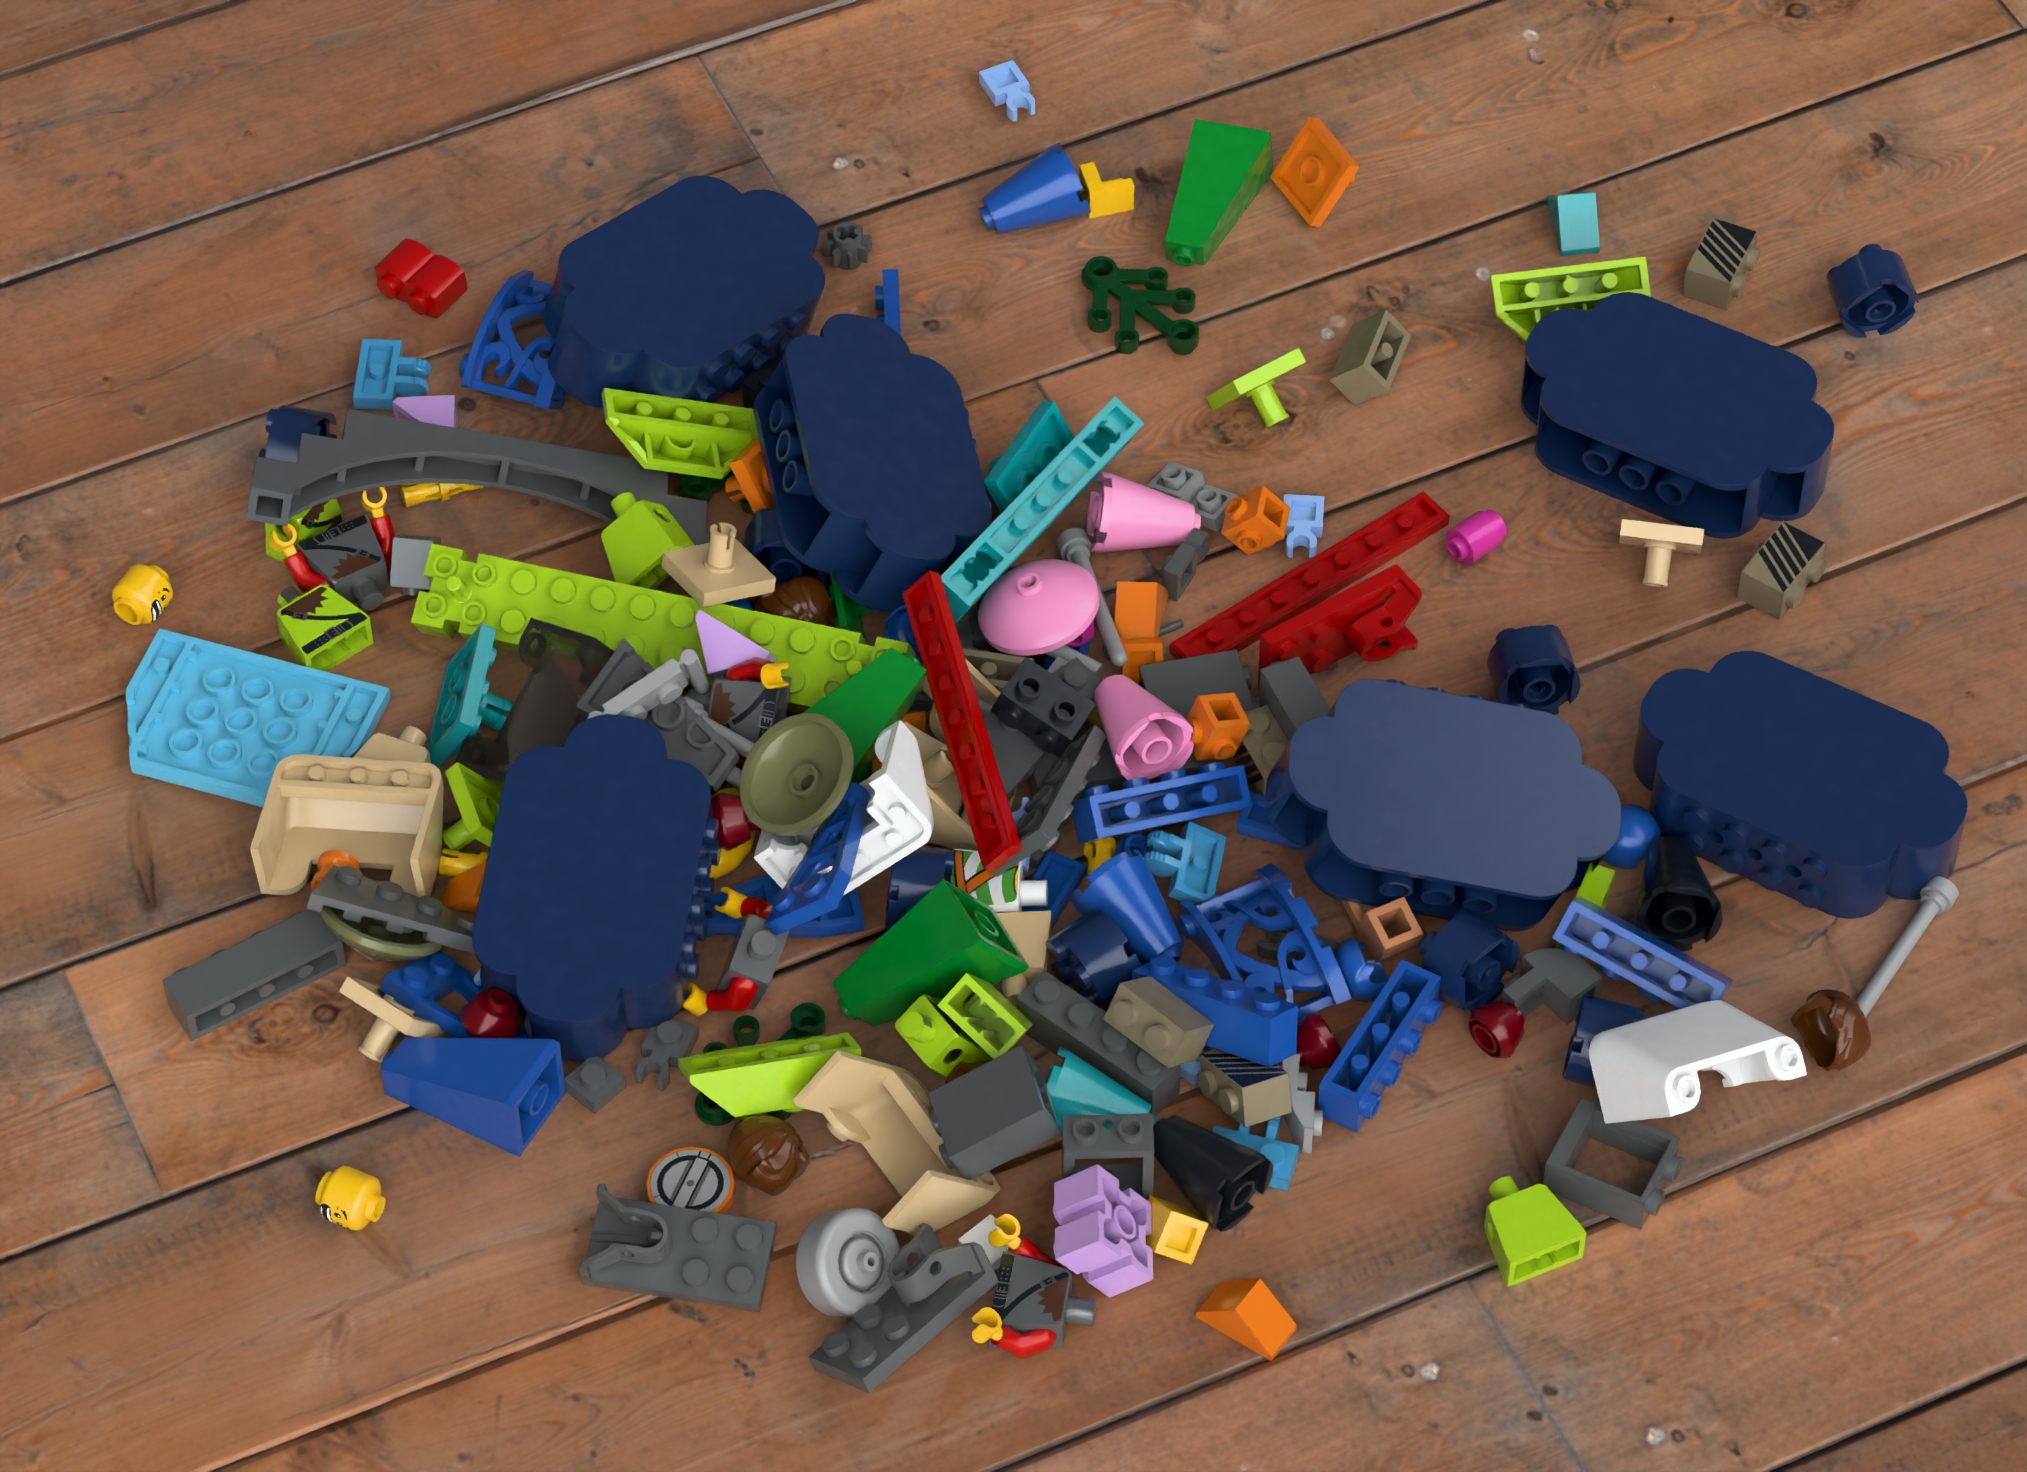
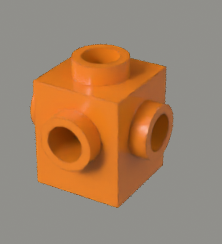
M1262 485L1242 496H1236L1228 502L1224 512L1225 517L1221 534L1250 556L1284 539L1290 507Z
M1235 692L1197 696L1186 718L1193 727L1194 734L1192 733L1191 741L1194 747L1192 752L1197 761L1209 759L1224 760L1234 757L1251 725Z

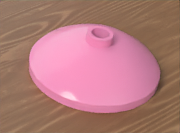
M1058 559L1028 562L1008 571L989 588L979 606L978 624L985 640L992 647L1003 653L1017 656L1047 653L1070 643L1089 627L1099 608V589L1090 572L1076 563Z

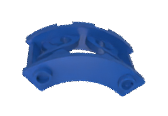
M524 270L514 276H510L490 304L477 331L470 353H466L462 358L460 364V376L463 377L461 386L533 404L548 410L562 409L567 391L550 374L547 362L548 357L541 358L539 356V353L542 351L550 352L556 339L552 335L539 337L533 340L523 351L511 327V324L518 320L543 314L546 301L550 297L553 284L533 280L534 272ZM492 361L499 362L495 368L496 378L504 376L511 368V365L514 366L503 386L484 381L488 364ZM522 377L537 390V394L516 389Z
M1268 864L1256 869L1257 879L1197 904H1192L1187 899L1179 902L1182 914L1178 916V923L1183 935L1187 940L1192 939L1201 948L1221 979L1240 981L1245 984V987L1261 993H1275V987L1283 989L1285 1000L1293 1004V991H1320L1321 995L1297 1004L1298 1019L1306 1016L1309 1012L1314 1013L1330 1005H1338L1352 999L1331 947L1323 948L1322 940H1317L1312 929L1318 927V922L1302 896L1298 898L1293 897L1290 879L1275 865ZM1270 911H1273L1277 914L1273 917L1265 916ZM1248 922L1264 930H1290V933L1283 938L1278 948V967L1261 963L1236 951L1241 932ZM1293 951L1301 952L1305 957L1302 960H1295L1292 957L1293 969H1288L1286 962L1288 954ZM1238 972L1248 976L1244 982Z

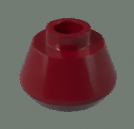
M718 793L711 800L713 819H718L719 821L717 840H720L721 848L730 851L751 839L750 831L758 830V827L747 817L742 807L740 796Z
M491 989L481 991L461 1011L462 1024L472 1038H515L518 1033V1007L511 995L504 990Z
M1498 1001L1474 1008L1470 1013L1468 1028L1476 1044L1486 1054L1493 1058H1509L1515 1052L1524 1035L1523 1025L1525 1019L1516 1006Z
M1309 1012L1297 1025L1296 1054H1300L1299 1065L1302 1067L1308 1063L1312 1070L1331 1067L1342 1051L1341 1047L1321 1014Z

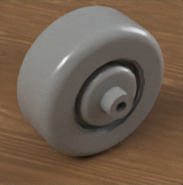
M862 1208L830 1210L817 1216L804 1230L796 1252L797 1278L807 1300L825 1315L853 1318L863 1307L874 1305L892 1286L887 1271L892 1259L900 1251V1245L892 1228L886 1227L881 1221L883 1218L878 1214Z

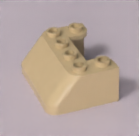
M295 754L283 758L275 767L250 847L261 894L290 895L300 891L308 881L312 864L317 865L320 855L325 851L338 850L355 857L360 863V868L392 870L389 881L401 886L404 892L417 897H430L439 867L440 856L442 855L444 786L440 770L435 765L426 762Z

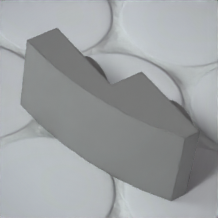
M1169 461L1147 485L1149 488L1193 504L1195 513L1201 514V525L1216 532L1223 526L1224 512L1228 502L1238 496L1205 484L1201 471Z
M1295 1054L1282 1061V1068L1289 1073L1292 1112L1285 1114V1119L1303 1153H1312L1313 1136H1322L1323 1110L1314 1109L1315 1092L1307 1091L1308 1072H1299L1300 1054Z

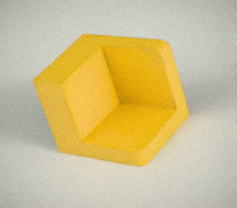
M1094 162L1079 165V180L1083 187L1080 196L1082 201L1088 200L1091 210L1088 214L1089 219L1134 210V183L1132 178H1118L1102 182Z
M1150 1195L1148 1201L1152 1206V1234L1146 1236V1245L1151 1247L1155 1253L1192 1265L1209 1223L1186 1207Z

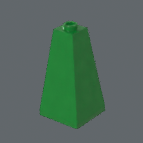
M1195 119L1165 238L1167 259L1183 266H1191L1193 264L1205 266L1272 174L1273 158L1270 131Z
M890 648L803 712L823 715L834 721L845 731L850 740L854 757L853 773L850 782L859 784L863 781L872 767V760L877 757L875 754V743L878 735L896 721H902L923 689L927 669L922 667L921 663L910 654H901Z
M943 879L842 972L832 984L840 996L838 1005L848 1017L853 1020L860 1018L873 1026H877L901 1017L923 994L943 999L966 973L993 984L1021 974L1029 966L992 907Z

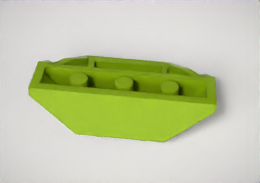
M1646 256L1489 276L1495 316L1525 342L1539 320L1553 311L1572 308L1591 312L1603 298L1621 292H1634L1651 296Z
M603 388L602 391L606 424L644 469L722 479L732 470L729 463L758 436L755 417L751 408Z
M843 1032L831 1036H810L696 1054L692 1057L678 1058V1067L689 1083L734 1117L746 1118L779 1110L785 1112L804 1110V1108L797 1107L792 1100L837 1050L861 1056V1047L849 1032Z

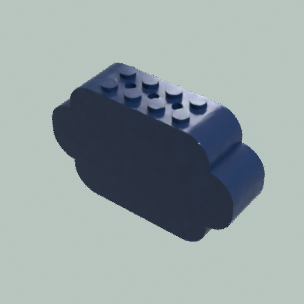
M692 176L679 181L572 241L564 247L560 254L556 278L543 311L545 327L556 339L550 349L547 361L550 374L572 397L584 404L603 408V388L715 403L717 398L727 392H736L742 387V381L751 372L761 369L775 359L781 351L785 350L793 338L808 334L825 286L824 271L817 260L812 257L819 238L815 221L796 202L778 192L751 190L741 194L732 185L718 178Z
M1621 292L1607 296L1599 301L1591 312L1572 308L1553 311L1540 319L1528 336L1520 403L1526 417L1537 425L1536 455L1539 461L1553 473L1681 526L1704 529V535L1721 539L1735 538L1746 534L1756 526L1760 518L1771 521H1791L1801 518L1814 508L1824 492L1834 436V423L1829 413L1819 404L1815 403L1817 377L1813 368L1801 357L1782 350L1777 346H1772L1747 336L1742 332L1712 322L1704 317L1674 307L1669 303L1634 292Z
M837 314L825 322L820 331V336L801 335L793 338L788 343L783 352L781 362L767 385L760 390L753 403V413L781 539L788 551L800 562L816 570L832 573L837 586L851 600L869 609L892 613L899 606L905 605L903 592L929 570L939 573L941 576L992 522V505L987 497L984 485V472L979 465L976 441L972 437L969 413L965 408L961 389L956 379L945 367L930 358L910 353L906 342L894 329L873 318L854 314Z
M1755 651L1731 653L1716 662L1709 673L1696 669H1679L1668 672L1654 682L1641 704L1633 766L1639 781L1652 791L1649 812L1654 815L1661 828V837L1667 835L1679 836L1688 842L1695 857L1720 866L1726 872L1738 874L1754 881L1767 890L1777 891L1795 899L1806 907L1818 909L1835 917L1854 919L1868 916L1877 911L1884 904L1888 896L1904 900L1921 899L1920 891L1930 880L1936 876L1948 879L1955 867L1968 807L1963 789L1955 780L1945 774L1949 759V748L1943 735L1934 726L1764 653Z
M1364 679L1348 685L1340 693L1326 717L1308 720L1295 731L1271 769L1266 784L1265 808L1270 823L1285 839L1304 846L1303 862L1307 875L1313 884L1326 895L1343 901L1380 907L1405 897L1413 914L1451 920L1458 910L1466 908L1495 928L1512 932L1533 928L1542 921L1563 893L1581 886L1589 864L1592 863L1593 872L1617 841L1621 827V802L1615 787L1602 773L1582 765L1580 741L1573 729L1559 717L1544 711L1529 709L1524 704L1512 703L1507 705L1488 701L1485 697L1477 695L1460 696L1447 693L1441 688L1432 687L1424 689L1408 686L1399 680Z
M599 715L589 718L572 730L567 737L564 747L542 746L520 755L511 764L505 777L472 930L473 949L478 961L481 963L480 980L483 991L501 989L510 994L517 1004L518 1015H523L524 1028L528 1038L554 1039L560 1042L562 1060L584 1062L590 1057L598 1056L602 1058L620 1045L628 1028L648 1029L671 1020L681 1010L686 1000L690 979L696 980L698 977L700 954L695 953L697 941H704L707 916L703 915L704 903L711 904L714 893V878L710 877L711 865L718 866L721 856L720 840H717L719 821L718 819H713L710 787L704 775L689 763L668 759L665 741L661 733L652 724L639 718L620 715Z

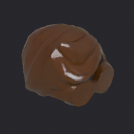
M799 575L776 583L774 592L758 595L755 599L754 611L828 626L832 614V600L824 583L813 576Z
M1831 989L1818 990L1809 995L1806 1003L1790 1018L1793 1026L1797 1027L1804 1038V1044L1815 1058L1816 1064L1826 1071L1833 1069L1840 1071L1863 1057L1870 1047L1871 1035L1868 1021L1860 1006L1843 992Z
M766 1114L749 1116L741 1119L729 1134L727 1150L735 1177L771 1196L783 1193L793 1180L804 1173L809 1164L810 1157L803 1146V1141L790 1123L784 1119Z

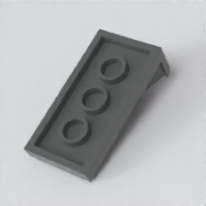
M598 1184L596 1194L599 1204L587 1257L580 1262L579 1272L584 1285L760 1312L778 1229L776 1222L616 1198L607 1191L606 1184Z
M925 1223L919 1225L920 1230L913 1240L904 1245L889 1264L887 1273L892 1286L874 1305H868L860 1309L849 1323L837 1333L827 1337L823 1341L822 1346L809 1356L815 1371L870 1393L999 1282L983 1247L978 1243L971 1242L942 1248L932 1227ZM914 1253L915 1260L911 1265H908L907 1257L909 1254Z

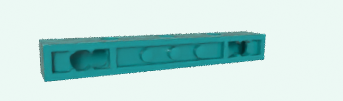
M1114 396L941 575L955 624L1095 479L1099 471H1102L1145 424L1118 398Z

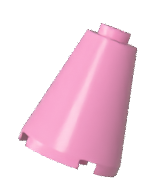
M1099 471L1094 481L1102 483L1099 492L1091 491L1089 498L1086 532L1089 537L1094 538L1090 552L1103 553L1177 546L1182 542L1186 543L1190 532L1194 528L1200 530L1201 514L1195 513L1193 504L1110 472Z
M1125 675L1110 676L1098 685L1094 693V702L1096 703L1104 732L1107 735L1106 738L1116 767L1122 776L1127 780L1147 777L1148 781L1160 776V774L1176 771L1184 766L1194 747L1191 741L1192 733L1194 734L1193 727L1184 716Z

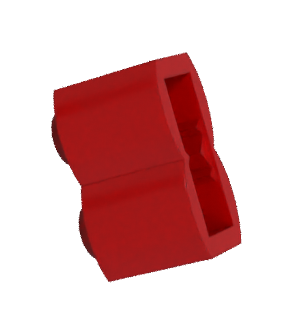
M405 238L374 267L377 286L386 297H395L400 301L407 302L416 313L420 315L425 314L432 318H438L468 290L465 271L458 264L447 257L434 254L427 247L412 239Z

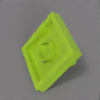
M1297 348L1230 382L1207 396L1206 399L1212 411H1215L1245 395L1247 398L1251 396L1265 423V427L1268 428L1289 417L1272 385L1275 384V380L1304 364L1306 360L1300 349Z
M456 762L445 771L462 818L448 829L443 830L442 838L450 850L459 852L475 839L490 847L503 788Z

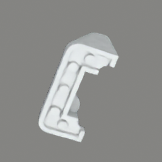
M901 720L896 721L878 735L875 743V754L882 762V768L859 783L869 792L871 799L868 801L866 808L867 815L852 876L843 896L925 845L930 840L933 831V812L918 742L913 733ZM761 830L753 858L783 889L810 847L801 842L797 835L777 836ZM832 866L817 873L825 874L832 870Z
M1722 1000L1701 1002L1602 1031L1594 1036L1589 1047V1059L1605 1124L1672 1117L1690 1111L1699 1102L1701 1094L1698 1070H1715L1725 1077L1722 1079L1724 1087L1769 1080L1786 1081L1807 1075L1801 1049L1794 1039Z

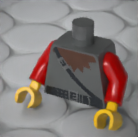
M384 487L378 488L381 497L379 503L368 501L366 490L363 491L361 503L367 511L372 512V519L369 520L368 516L364 514L297 543V551L293 545L297 538V532L291 524L288 523L287 526H282L284 534L288 537V542L280 541L275 531L271 532L269 536L270 547L277 552L285 554L286 557L283 561L297 586L302 591L309 592L319 585H327L349 602L354 603L358 601L366 611L374 610L382 604L384 596L381 591L389 585L388 572L391 570L393 537H395L389 514L385 515L383 510L387 498Z
M754 657L731 666L725 675L716 678L713 682L712 691L708 690L706 693L699 694L692 689L689 697L703 705L704 710L708 712V718L756 743L769 728L786 718L792 677L781 676V669H788L789 663L787 661L774 663ZM738 754L740 760L735 766L742 770L746 758Z
M729 887L721 888L722 892L728 894V898L724 905H715L714 908L734 919H739L740 917H743L716 989L706 993L694 983H689L687 993L690 996L684 1001L682 1006L685 1010L699 1017L708 1009L714 1012H740L748 1008L753 1010L756 1008L771 982L790 931L775 935L765 925L773 908L771 903L751 897L747 898V896Z
M1003 1214L994 1220V1224L999 1228H995L989 1233V1243L997 1248L1008 1245L1009 1248L1008 1252L1003 1251L998 1274L999 1282L996 1284L992 1308L984 1307L972 1317L974 1323L980 1324L972 1331L973 1340L977 1343H984L989 1340V1348L1002 1349L1018 1358L1025 1359L1049 1349L1062 1347L1067 1323L1093 1327L1097 1300L1072 1297L1073 1273L1040 1250L1024 1235H1019L1020 1224L1014 1216Z

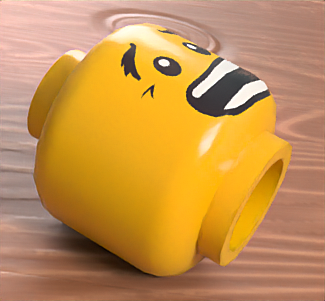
M136 564L131 566L112 589L115 612L121 619L132 625L153 623L173 599V589L169 582V576L162 568L156 565Z
M340 1166L333 1172L328 1171L322 1177L315 1196V1201L320 1205V1212L324 1219L357 1231L362 1230L370 1221L376 1222L381 1217L386 1203L385 1197L381 1196V1184L378 1178L350 1166Z

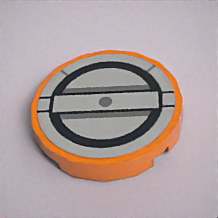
M692 1146L674 1149L660 1157L649 1170L646 1181L649 1203L726 1214L731 1208L736 1192L732 1168L725 1159L709 1149Z

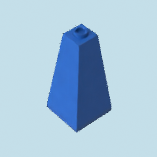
M405 1037L395 1051L391 1050L387 1053L380 1068L386 1095L518 1157L521 1156L566 1093L560 1042L554 1039Z

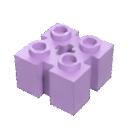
M1098 1164L1054 1183L1053 1214L1060 1226L1055 1228L1053 1250L1055 1259L1077 1275L1082 1273L1084 1279L1108 1297H1113L1153 1280V1249L1146 1245V1236L1152 1234V1206L1149 1201L1131 1188L1121 1191L1119 1189V1179Z

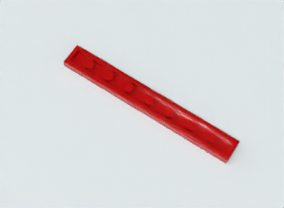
M1423 491L1170 643L1169 653L1176 660L1236 649L1238 653L1258 641L1260 634L1316 606L1448 526L1450 515Z
M929 570L903 592L902 595L923 666L927 669L926 677L983 869L994 872L1018 853L1022 846L939 573Z

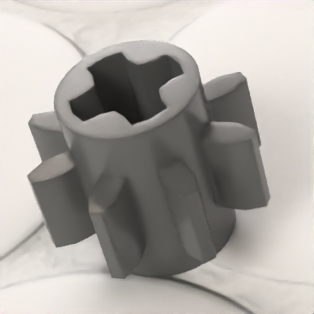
M853 222L839 223L834 229L827 230V240L823 242L824 256L832 257L833 267L853 270L859 267L862 262H868V252L872 250L871 235H863V225L861 224L857 225Z

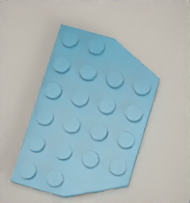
M159 628L126 688L131 770L135 774L263 807L275 767L283 758L295 754L353 758L371 738L391 699L390 690L387 687Z

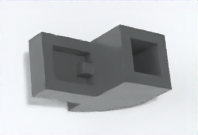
M1557 948L1538 949L1522 956L1520 976L1513 977L1504 986L1501 1002L1516 1006L1523 1017L1544 1003L1568 1025L1576 1019L1583 995L1600 998L1602 976L1587 962L1572 952Z

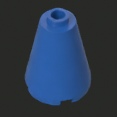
M1060 142L1051 145L982 198L984 206L978 208L987 230L994 227L998 234L1083 217L1091 212L1088 200L1082 201L1079 195L1083 187L1066 151H1062Z
M1134 849L1133 857H1130L1125 851L1109 859L1086 877L1091 885L1083 893L1078 887L1074 891L1071 902L1076 910L1082 915L1095 909V912L1101 910L1106 913L1128 940L1123 944L1126 951L1131 955L1136 954L1138 960L1144 965L1155 957H1170L1176 960V963L1181 959L1182 954L1180 951L1184 946V942L1147 861L1139 850Z

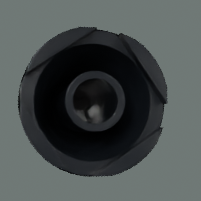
M1675 835L1662 836L1654 840L1648 848L1635 911L1636 927L1681 952L1693 949L1692 943L1705 939L1706 943L1719 931L1723 919L1721 904L1688 842Z
M1176 1115L1168 1119L1162 1118L1153 1126L1154 1157L1200 1216L1209 1223L1208 1226L1214 1229L1217 1228L1220 1232L1227 1231L1236 1226L1251 1212L1254 1206L1248 1203L1256 1190L1262 1195L1264 1194L1273 1174V1163L1265 1155Z

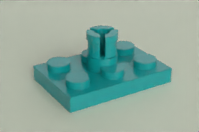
M1041 401L1004 454L992 459L989 465V474L984 480V485L1001 513L1075 438L1054 401Z
M482 623L445 666L426 748L430 752L431 764L437 768L449 756L455 757L463 740L467 735L474 736L480 723L500 731L508 719L503 713H510L512 709V700L497 696L488 690L490 682L485 678L497 654V649L493 647L496 630Z

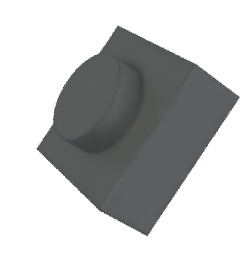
M598 1056L586 1059L564 1078L566 1092L594 1114L626 1088L625 1077Z

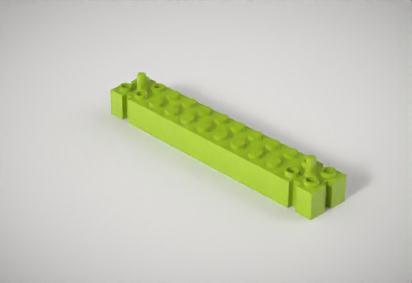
M433 543L430 547L423 574L431 582L429 593L419 591L411 623L422 634L453 640L457 630L466 641L482 623L496 630L493 643L494 648L554 661L555 654H561L606 664L625 639L646 663L648 662L654 669H657L672 658L676 662L680 661L681 653L686 649H692L699 658L709 684L713 685L716 678L707 672L695 615L700 609L777 656L774 663L785 661L789 663L788 669H781V676L792 677L787 711L800 714L890 648L901 654L907 653L916 657V653L911 645L902 641L877 636L875 646H870L859 632L725 604L702 607L691 597L481 553L478 554L477 562L474 563L464 550ZM687 678L686 680L689 685H687L683 689L690 690L692 688V685L689 678Z

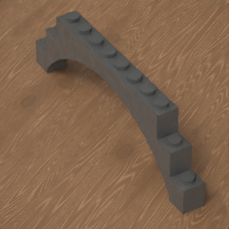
M348 409L342 439L302 433L297 463L256 456L246 515L247 520L287 526L288 519L315 505L339 496L392 485L454 483L495 487L538 496L570 506L609 524L617 519L611 506V501L622 493L631 492L636 501L646 500L666 507L694 545L710 543L711 535L706 532L707 501L667 495L669 472L644 469L635 458ZM735 537L744 546V538Z

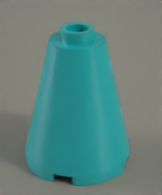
M1059 1047L1056 1056L1064 1058L1061 1067L1057 1065L1051 1066L1045 1082L1061 1131L1062 1116L1140 1114L1150 1112L1151 1104L1069 1050ZM1152 1115L1154 1126L1157 1116ZM1110 1123L1103 1124L1104 1128H1111L1113 1126Z

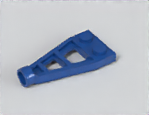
M850 782L842 801L831 814L784 888L773 898L771 903L773 908L765 925L775 935H779L837 909L852 876L867 815L866 808L868 801L871 799L869 792L863 786ZM832 866V870L825 874L817 873Z
M769 874L731 888L747 896V898L760 897L769 903H772L776 894L782 890ZM856 888L842 896L837 909L790 929L788 937L823 938L864 931V917ZM724 892L713 895L711 904L704 903L703 915H712V918H707L705 937L713 934L736 935L743 918L734 919L714 908L715 905L722 906L725 904L728 894Z
M439 950L428 957L417 959L384 975L380 990L394 997L397 1003L416 1011L414 1015L433 1021L440 1026V1029L457 1038H472L462 1024L461 1014L453 1013L435 1002L453 992L461 994L470 1002L483 991L482 985L478 986L474 983V976L456 963L451 956ZM518 1025L519 1029L515 1039H529L526 1032Z

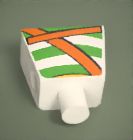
M953 849L954 863L951 884L992 907L995 913L1022 912V906L1048 905L1047 880H1024L1022 861L997 877L991 871L983 869L978 851Z

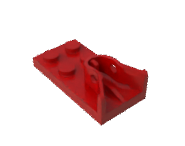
M1395 564L1260 634L1258 688L1260 689V669L1266 668L1272 663L1286 661L1298 656L1311 675L1315 672L1320 673L1326 670L1332 663L1355 651L1365 661L1375 662L1393 657L1399 651L1411 648L1415 650L1418 646V641L1404 624L1422 598L1420 588L1398 564ZM1386 642L1390 644V647L1382 649L1378 644Z

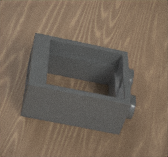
M1581 1098L1545 1164L1543 1185H1546L1552 1193L1641 1229L1649 1214L1656 1216L1665 1197V1191L1662 1188L1666 1181L1673 1183L1680 1171L1683 1158L1677 1156L1680 1138L1637 1120L1605 1124L1601 1105ZM1589 1138L1656 1164L1640 1196L1573 1169Z
M1152 1113L1062 1116V1179L1094 1166H1075V1159L1141 1157V1164L1099 1166L1119 1179V1189L1121 1191L1131 1188L1147 1201L1150 1195L1153 1196L1154 1134ZM1110 1123L1113 1126L1111 1128H1104L1103 1124Z

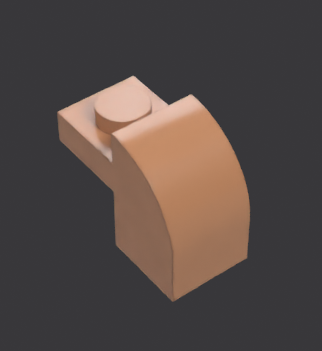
M1405 897L1380 907L1341 900L1357 931L1354 939L1365 944L1362 952L1369 959H1374L1375 962L1416 947L1424 934Z

